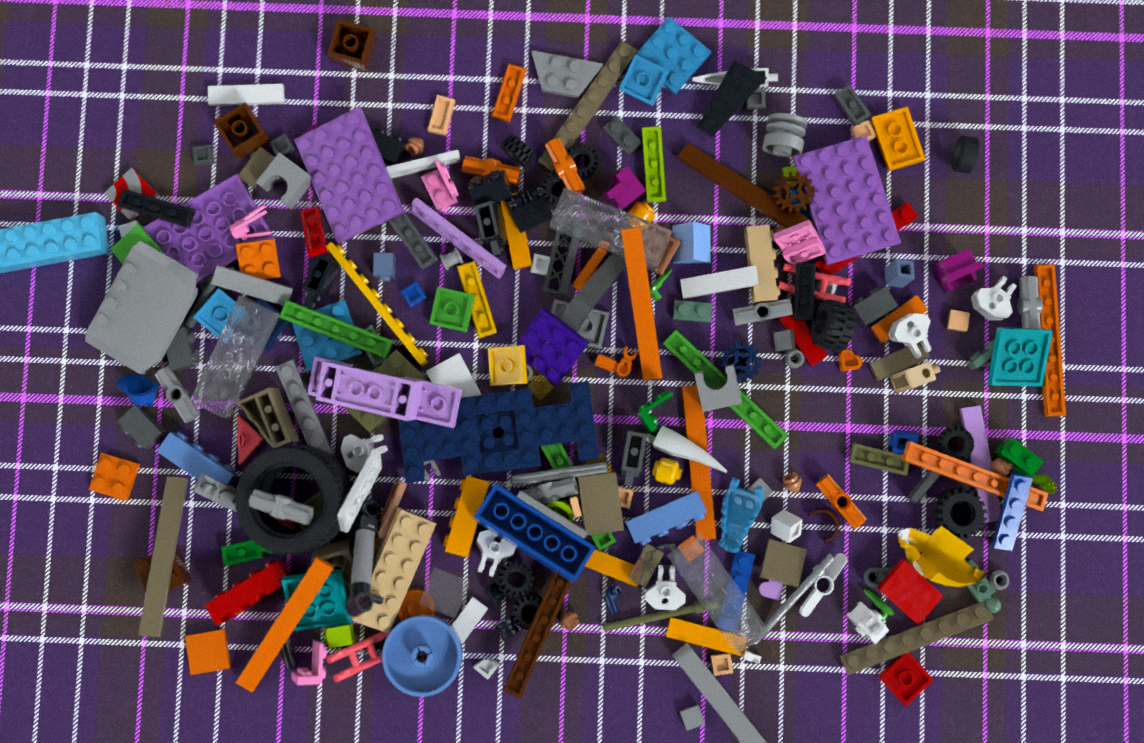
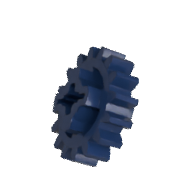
M745 341L742 346H740L739 342H735V347L730 344L728 346L729 351L723 350L726 356L720 357V360L724 361L720 365V368H725L724 375L727 374L726 366L729 365L728 359L730 354L732 364L734 365L739 360L747 358L743 366L735 367V370L741 371L744 374H736L738 382L742 379L743 383L747 382V377L753 380L752 374H759L756 368L762 367L761 364H758L762 357L756 356L759 350L753 351L754 345L746 347ZM738 350H744L748 354H742ZM751 359H753L752 369L749 366Z

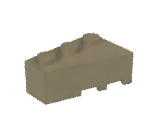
M267 388L236 402L238 407H241L247 414V418L259 429L258 431L272 448L289 446L299 441L279 388Z

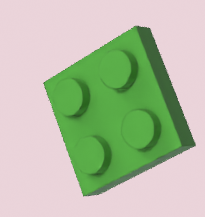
M437 287L429 324L467 332L475 295Z

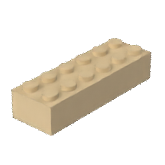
M397 507L385 539L382 538L373 558L370 594L381 596L384 601L381 605L373 603L370 611L357 617L350 616L352 621L389 634L434 531L435 522Z

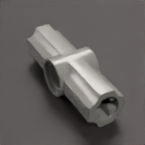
M1035 276L1019 278L1020 298L1017 302V310L1021 315L1022 328L1041 329L1040 313L1043 309V303L1038 294V279Z
M790 299L732 309L735 326L792 315ZM760 307L765 308L767 316L760 317L757 314V309Z
M170 366L157 371L155 374L157 380L166 392L167 399L173 403L183 421L188 423L196 419L200 412L191 400L188 390L183 387L174 371L170 370ZM180 390L181 395L176 399L174 396L175 392Z
M575 477L557 482L550 481L539 484L534 488L522 490L542 504L579 493Z
M254 490L249 499V507L270 513L269 515L279 519H290L306 525L312 519L313 507L294 502L292 498L283 495H273L260 490Z

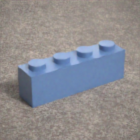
M170 432L156 451L197 480L202 473H205L232 486L239 476L234 473L235 469L233 467L218 462L219 458L214 454L209 453L208 455L203 452L204 448L195 442L193 444L187 441L188 437L181 432Z
M695 491L627 521L626 524L635 544L640 542L643 545L652 541L650 537L654 535L662 537L668 534V529L676 527V530L687 526L686 522L691 519L696 522L705 518L704 514L707 513V510L699 492Z

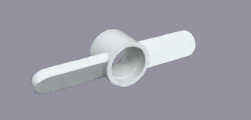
M837 554L835 560L826 569V573L822 577H818L812 584L813 590L799 610L802 616H809L822 596L828 595L833 591L834 580L847 563V557L844 554ZM820 578H826L829 582V587L824 592H820L817 589V581Z

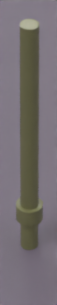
M717 599L706 602L697 601L693 602L692 605L679 607L676 610H665L603 624V629L606 632L693 612L698 614L704 612L703 610L718 607Z

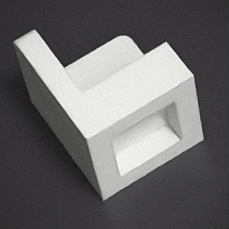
M782 510L772 517L771 534L790 543L801 535L803 519L786 510Z

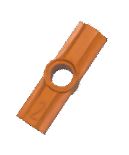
M560 138L550 140L545 144V148L553 161V167L558 177L562 179L570 196L581 193L585 190V186L577 173V167L572 157L567 154Z
M466 155L462 165L463 173L483 176L495 170L501 171L505 169L510 183L515 185L518 184L521 168L502 164L495 159L486 158L483 160Z
M829 474L822 477L815 484L828 499L831 506L840 513L852 529L855 530L865 522L867 518L852 502L851 497L845 494ZM840 496L845 500L842 507H839L837 504V499Z

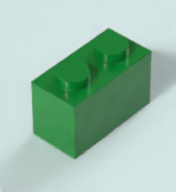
M1013 437L1004 438L993 453L998 458L1001 457L1013 464L1012 468L1019 474L1031 477L1034 476L1044 462Z

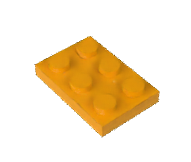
M908 107L877 115L870 119L888 172L925 160Z

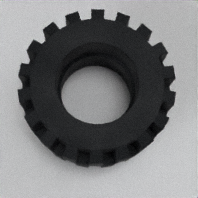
M831 299L823 301L815 312L814 321L811 324L812 343L815 346L836 352L846 348L854 335L857 316L854 307Z
M950 489L936 497L938 500L933 502L932 505L935 506V509H931V513H934L932 520L937 523L935 524L937 529L942 526L958 538L972 537L971 535L979 533L978 529H983L984 525H982V522L987 520L984 517V514H987V509H983L985 503L984 501H979L981 498L979 495H974V492L971 490ZM956 502H961L967 510V517L960 525L953 522L950 514L951 508Z

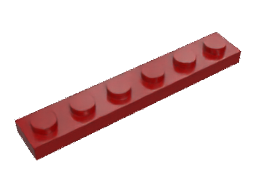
M909 202L891 212L897 231L919 217ZM858 257L826 265L825 259L822 258L815 263L816 269L820 273L833 275Z

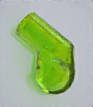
M1034 474L1032 477V484H1039L1047 493L1054 494L1057 491L1056 484L1050 476Z

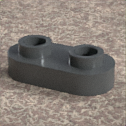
M893 567L867 568L862 575L863 582L867 586L877 588ZM873 573L875 579L871 581L869 575Z

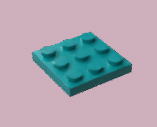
M997 327L987 384L991 386H1042L1053 330Z
M342 569L332 570L293 631L352 624V619L345 610L348 596ZM305 574L282 577L281 581L286 602H288Z

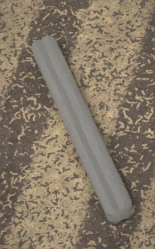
M606 462L519 474L513 475L511 480L513 486L606 473L607 464Z

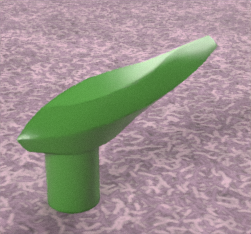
M671 268L665 271L650 286V293L655 301L662 298L657 289L662 286L672 271Z
M867 589L863 590L874 604L881 609L882 622L885 621L888 615H894L893 610L881 598Z

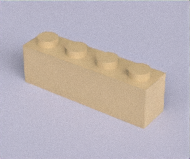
M770 225L748 226L744 230L748 267L756 266L759 280L758 286L750 287L752 305L777 301L778 297H780V287L776 286L778 269L774 267L776 251L775 248H772L771 241H774L773 230H770Z

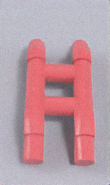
M784 263L782 270L796 275V266ZM815 272V279L821 280L819 290L815 291V299L823 301L831 299L845 303L846 297L826 293L828 283L850 286L851 279ZM779 281L777 286L780 289L795 294V285Z
M382 631L328 655L326 661L329 664L346 656H349L352 667L333 676L334 681L337 683L382 662V653L377 654L374 643L386 639L389 634ZM366 647L370 659L359 663L356 651Z

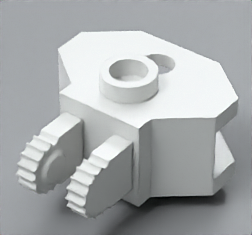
M1002 276L993 287L981 288L971 296L973 308L989 321H1001L1004 318H1008L1013 312L1010 304V295L1017 286L1012 283L1006 291H1003L1001 287L1007 280L1005 276Z
M918 313L907 314L892 323L888 333L892 342L904 343L917 359L921 357V352L916 345L918 342H920L922 348L927 353L931 351V346L926 339L928 337L927 330L931 322L927 315Z
M352 434L344 437L340 450L346 466L356 473H360L374 448L373 445L384 440L383 435L380 434L369 439H362ZM387 446L376 448L380 451V454L388 451Z
M490 530L480 532L476 545L482 553V560L477 571L482 572L485 562L488 560L493 562L489 571V576L493 577L500 561L511 558L516 547Z
M658 565L657 580H655L653 586L645 591V600L654 609L676 610L685 603L686 595L676 587L675 566H670L668 581L662 580L664 568L663 565ZM667 598V603L663 604L662 600Z
M859 601L857 603L858 606L851 613L848 612L846 616L856 626L855 630L862 637L866 636L871 642L876 644L889 630L881 621L883 617L875 609L871 611Z

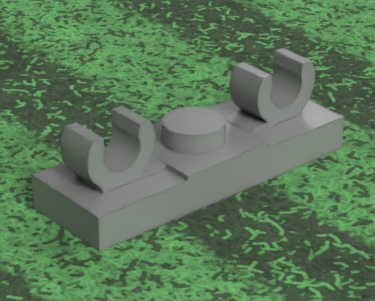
M202 473L192 490L237 512L235 510L236 489Z

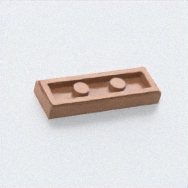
M401 481L394 483L380 517L379 533L375 536L385 539L406 488V483Z

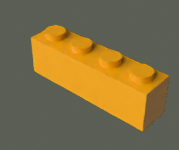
M471 476L462 479L459 489L462 490L460 498L457 497L454 509H457L455 517L452 516L449 522L451 532L450 535H446L443 546L446 547L445 552L466 558L469 557L479 524L474 521V516L486 499L490 482Z

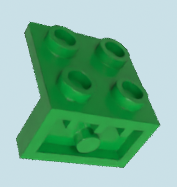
M664 391L654 398L656 402L652 404L647 402L638 408L640 412L636 415L648 434L658 428L656 426L658 424L657 419L653 414L649 415L648 412L673 396L672 391L668 394Z

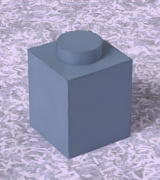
M374 253L373 276L378 281L389 282L390 279H395L396 256L393 253Z
M896 258L885 267V285L903 288L915 279L913 261Z

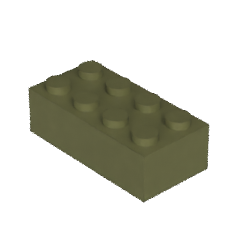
M397 350L374 371L395 377L426 379ZM344 407L371 433L388 418V416Z

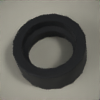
M964 135L959 137L953 151L952 170L967 174L973 170L979 153L978 138Z

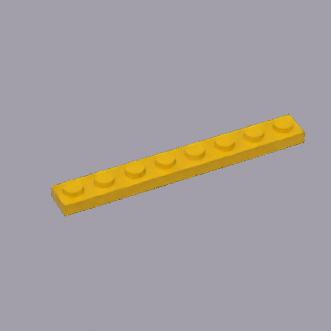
M332 242L329 243L327 249L417 362L422 367L428 363L426 352L422 347L418 349L415 346L414 342L416 340L410 332L406 334L403 331L404 325L398 317L394 319L390 313L393 311L386 303L382 304L379 301L381 296L374 288L371 290L367 286L369 281L363 274L359 275L355 271L358 267L351 259L347 261L343 256L346 252L339 244L335 246Z

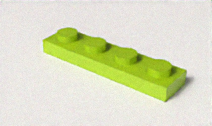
M661 126L643 127L642 141L647 203L666 202Z

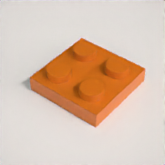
M275 239L236 244L240 272L263 279L281 277Z
M101 453L89 490L128 501L140 464Z

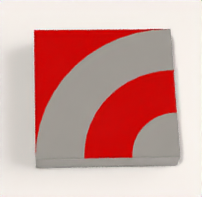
M132 167L104 193L130 221L139 214L117 206L123 189L154 198L159 196Z

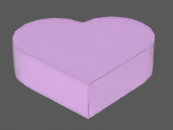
M771 580L760 583L758 590L761 595L780 601L783 589L782 583Z

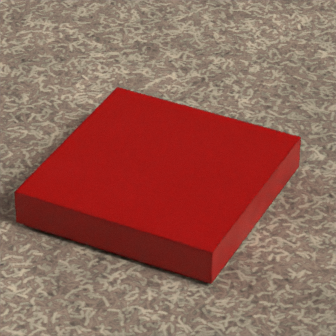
M910 652L898 656L877 675L905 707L934 681Z

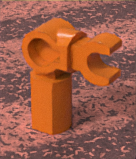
M626 346L623 350L624 358L620 359L619 363H616L617 360L599 353L594 365L610 372L615 371L618 377L626 378L631 371L633 364L631 361L637 357L638 351L635 350L634 354L629 356L627 354L628 347Z

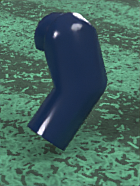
M615 584L608 588L604 596L610 614L619 611L616 599L621 594L622 589L619 585Z

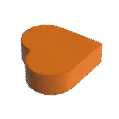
M843 349L838 354L840 372L857 370L863 364L862 358L854 355L850 349Z

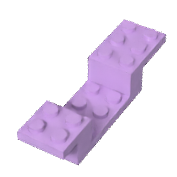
M314 357L307 395L316 396L318 401L405 421L416 419L454 428L462 389L411 377L390 376L355 368L353 364Z

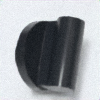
M493 583L484 592L495 605H498L506 596L502 594V590H498L500 586Z

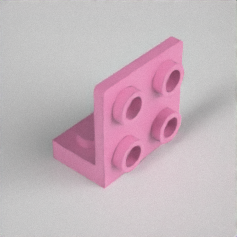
M435 160L438 169L421 176V179L437 211H440L457 203L456 196L459 194L453 181H448L451 178L445 164L440 165L439 161Z
M313 639L311 670L309 668H297V671H292L291 680L297 685L322 684V679H325L326 668L323 666V658H326L327 650L321 641Z

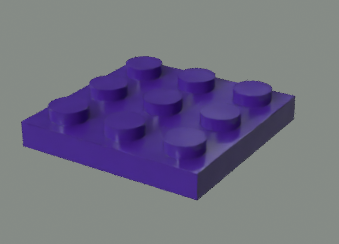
M543 307L517 345H525L526 363L554 385L558 386L590 342Z

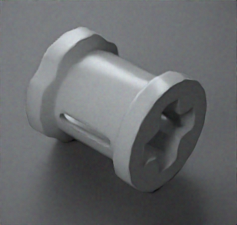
M457 247L452 252L439 255L446 271L457 263H464Z

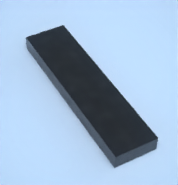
M123 189L117 204L119 208L190 229L196 213L194 209L127 189Z

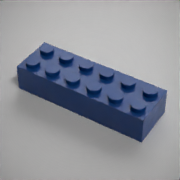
M497 484L493 486L474 516L475 522L571 583L577 580L596 548Z

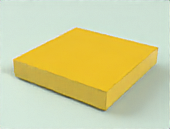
M525 345L488 348L490 386L527 384Z

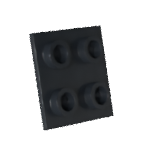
M538 184L512 195L510 199L504 200L520 233L554 219L543 196L545 194L542 187L539 188Z

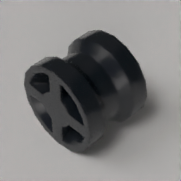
M509 617L495 626L497 630H500L502 640L520 631L514 625L513 617Z

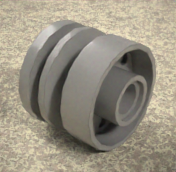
M788 113L769 115L766 126L768 134L764 136L762 149L768 154L779 157L791 158L801 155L804 146L802 137L806 134L805 129L808 123L806 119Z

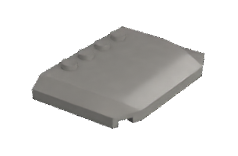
M139 241L129 252L87 329L85 342L135 372L145 374L149 368L161 362L197 297L196 278H199V273L149 244Z

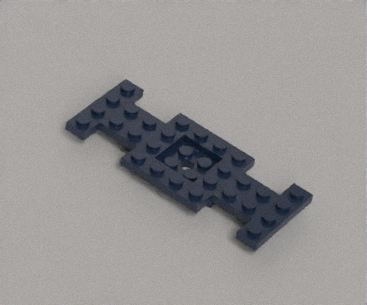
M589 381L569 383L572 403L535 408L533 405L532 389L463 397L460 399L454 428L429 422L419 423V420L416 419L411 421L398 419L405 482L426 481L424 466L426 461L461 457L463 476L541 466L539 446L577 442L579 461L599 458ZM497 427H501L504 430L501 438H495L493 435V431Z

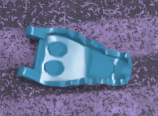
M732 477L729 489L722 501V533L718 543L724 550L731 553H736L740 550L744 537L760 512L764 496V487L758 485L755 492L740 488V480Z

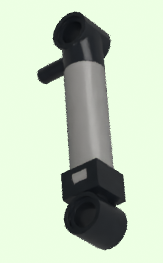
M372 499L363 503L352 525L355 544L350 597L345 603V610L352 617H357L370 611L373 603L381 605L384 601L383 597L370 594L375 535L379 533L380 520L375 518L381 513L380 505Z

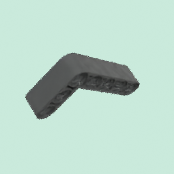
M617 247L575 295L561 317V320L576 332H578L592 308L627 268L625 253Z

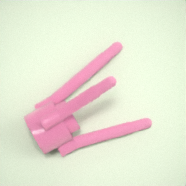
M261 205L242 219L229 225L235 239L241 238L244 241L249 238L270 235L271 231L247 234V232H250L248 224L267 213L266 210L260 211L266 206Z

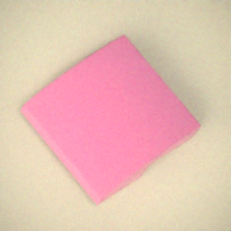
M809 220L773 234L775 242L782 249L783 257L790 265L795 266L796 263H803L826 254L825 247Z

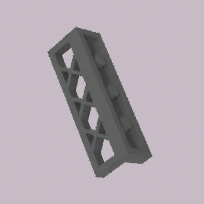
M559 218L542 292L562 297L568 294L584 221L576 219L574 222ZM562 224L573 226L571 234L566 237L561 231ZM564 241L568 249L566 253L560 255L557 245ZM560 259L564 267L562 271L556 273L553 263ZM555 277L559 282L558 291L548 288L549 281Z

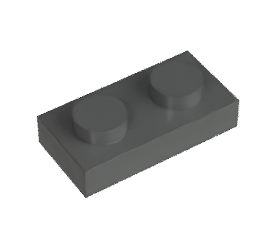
M851 85L834 94V99L853 126L860 124L871 116Z
M617 115L603 127V131L627 156L642 144L641 140Z

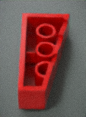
M274 559L265 564V569L260 572L259 570L252 572L248 575L249 578L247 580L236 582L231 586L232 589L227 592L225 590L214 596L215 599L205 604L204 606L215 625L217 626L229 621L282 588V577L291 576L283 560L276 562Z

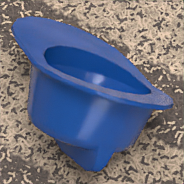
M127 374L119 378L116 383L117 388L127 394L134 405L153 406L156 391L159 389L157 382L141 374Z

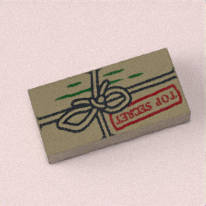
M646 544L628 578L645 588L664 553Z

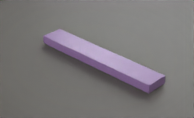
M417 197L412 201L410 209L412 214L495 277L501 278L506 269V265Z
M981 405L961 408L960 414L963 428L971 433L974 439V449L972 454L969 455L970 464L992 472ZM975 488L976 495L981 497L979 501H984L985 503L983 509H987V514H984V517L987 518L986 522L998 521L1001 511L998 496Z

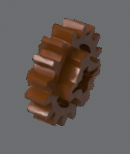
M797 171L795 176H793L792 172H789V177L782 175V182L776 181L779 187L773 188L777 192L773 197L774 199H779L776 205L780 206L782 204V211L788 208L789 214L793 210H796L798 214L800 208L805 211L807 210L806 204L812 205L810 198H815V194L811 193L815 190V186H810L812 179L806 181V174L800 177L799 171ZM804 185L807 188V195L802 192ZM797 189L798 195L794 194L793 196H791L790 191H795ZM782 190L787 194L785 200L781 196ZM793 202H801L799 204L792 205Z

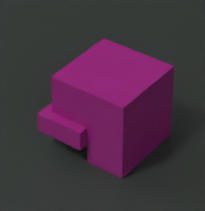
M626 166L610 177L614 184L599 196L603 201L609 200L618 211L623 210L644 193L646 189L630 168Z
M969 248L933 265V268L944 292L947 293L977 280L975 272L984 268L981 260L976 262Z

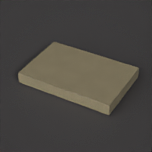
M616 472L577 477L584 530L587 531L586 536L624 531Z

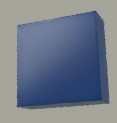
M417 281L400 291L410 308L427 298Z

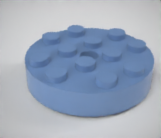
M418 614L401 621L389 633L382 651L383 668L390 682L400 691L417 697L435 695L446 689L456 678L463 659V647L456 630L444 619L429 614ZM419 650L428 653L427 659L422 660L418 657Z

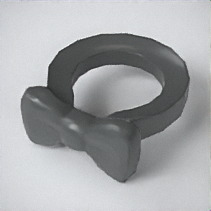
M675 542L655 546L661 552L664 548H669L675 555V560L670 565H665L660 560L658 565H663L664 569L676 566L679 561V554L674 548L676 546Z

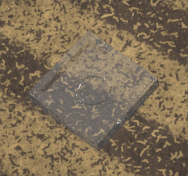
M434 567L419 605L455 619L470 581Z

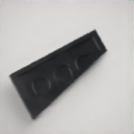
M733 60L701 118L697 129L714 137L767 77Z

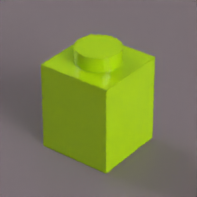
M353 623L326 628V632H324L325 644H328L329 648L354 644L356 641Z

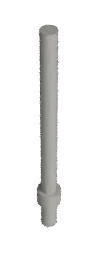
M831 554L812 569L813 572L751 638L754 644L757 645L818 577H822L826 573L825 570L835 560Z

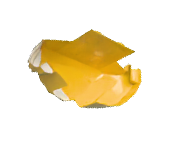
M942 526L932 535L912 528L904 529L898 534V542L900 547L905 548L906 558L910 565L923 577L933 582L953 587L972 585L984 579L986 572L979 571L977 565L972 568L964 559L974 549Z

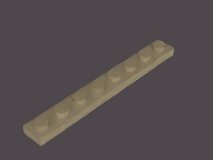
M620 42L554 137V139L560 138L567 152L568 148L574 145L637 53V50L626 42ZM545 150L538 163L554 173L553 161L547 150Z
M982 601L981 603L880 640L876 644L873 643L846 653L839 658L848 676L992 621L994 618L986 608V602Z

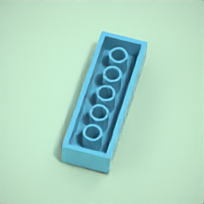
M97 212L0 229V273L110 254L106 220L104 216Z

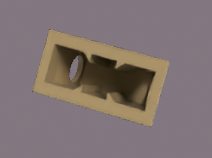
M926 362L889 377L897 394L936 380V375L940 374V368L936 363L931 365L930 362Z

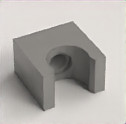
M278 153L256 183L268 192L275 183L280 181L286 182L288 187L285 195L281 198V202L292 210L312 184V177L284 155Z
M734 364L726 366L728 380L721 387L710 386L706 382L703 370L695 372L694 375L703 412L742 404Z

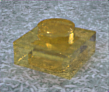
M541 373L527 386L528 389H532V393L540 401L554 388Z

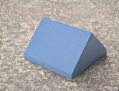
M693 221L672 226V237L681 242L672 257L673 263H711L710 225Z

